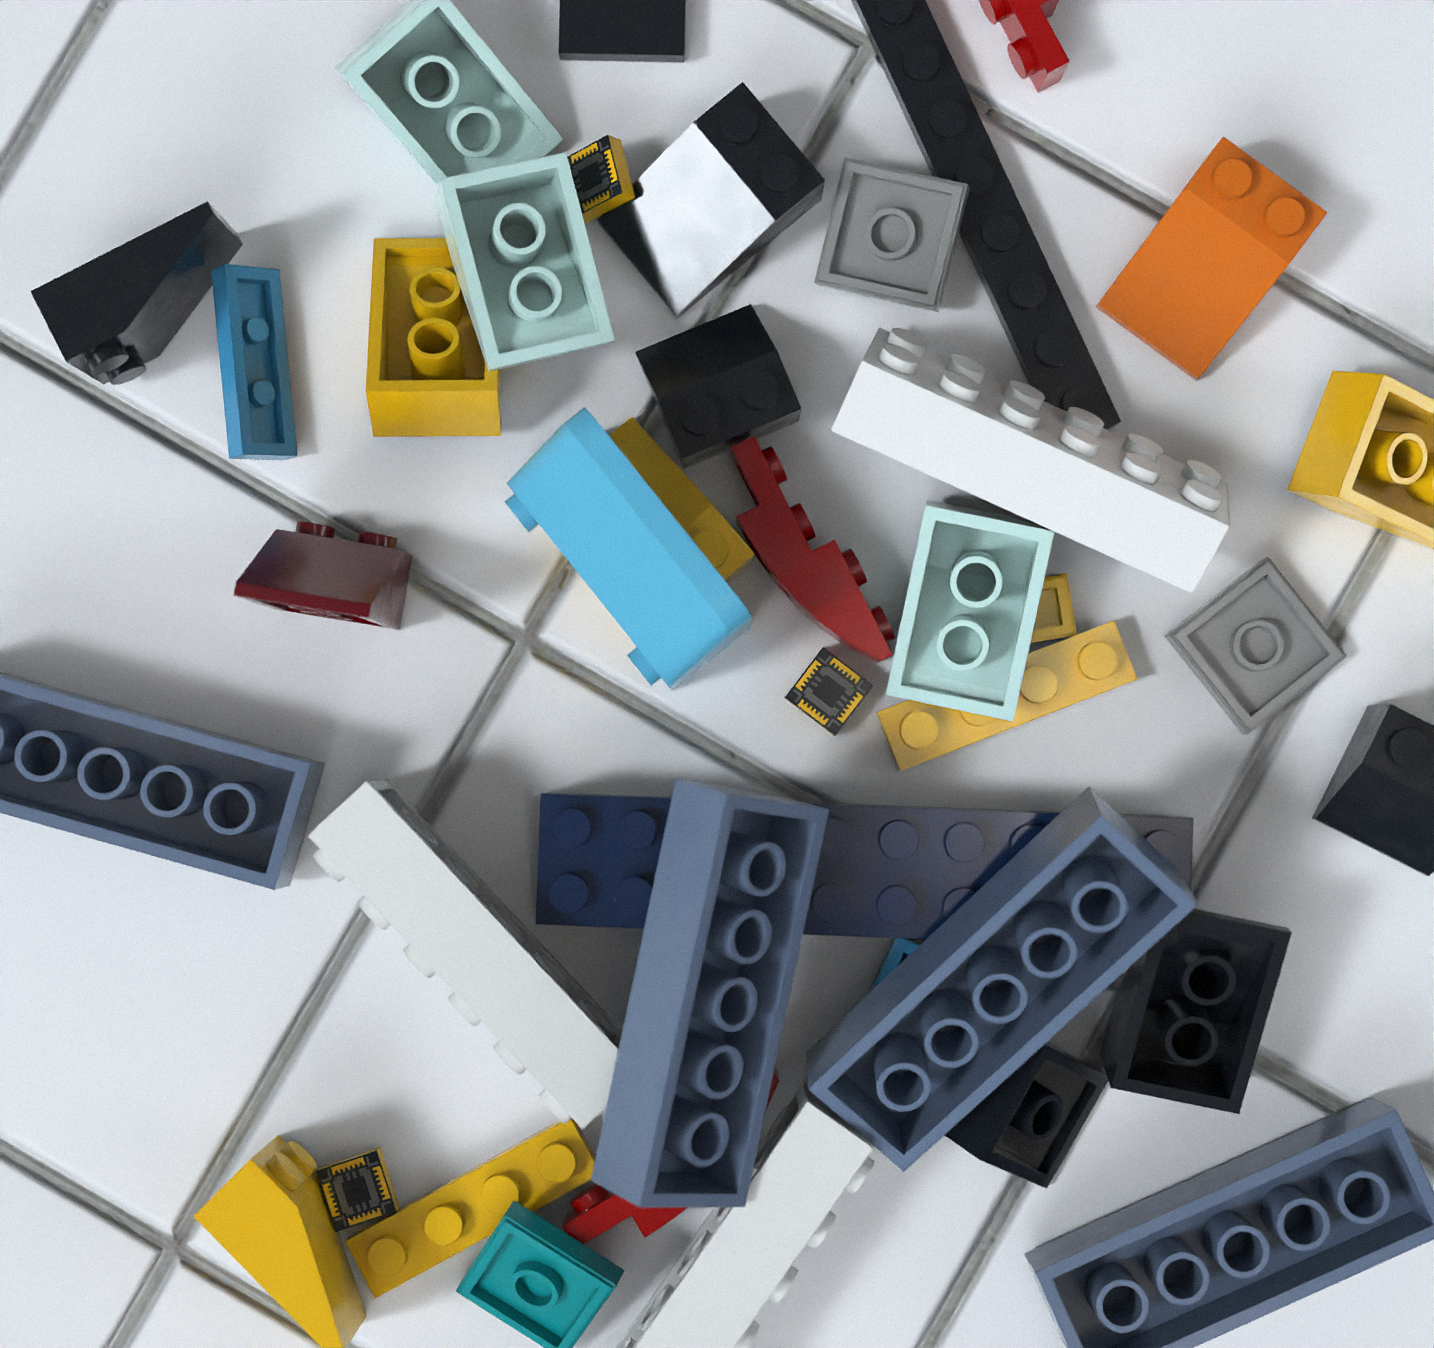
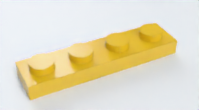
M1111 621L1028 653L1013 722L913 700H906L876 712L897 769L898 771H903L1138 679L1115 621Z
M572 1118L566 1124L559 1120L399 1208L397 1212L389 1214L350 1235L345 1243L376 1299L490 1236L513 1200L533 1212L588 1182L592 1177L596 1157L579 1125Z

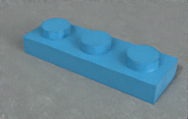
M223 264L212 269L211 275L229 459L286 460L296 457L297 447L279 269Z

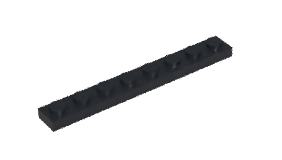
M852 0V4L932 176L965 183L970 187L959 234L1029 385L1044 394L1045 402L1066 412L1069 407H1077L1099 417L1104 422L1103 428L1107 430L1118 425L1121 422L926 0Z

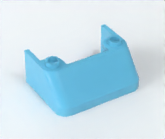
M585 407L562 424L506 483L514 492L511 497L504 501L528 532L538 525L542 527L637 646L627 656L651 686L662 678L673 691L751 628L753 617L742 601Z

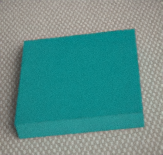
M513 1200L464 1275L456 1292L544 1348H573L614 1291L625 1270Z

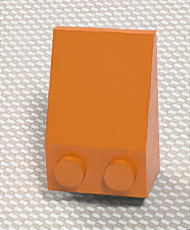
M1223 136L1095 307L1197 381L1288 267L1328 212Z

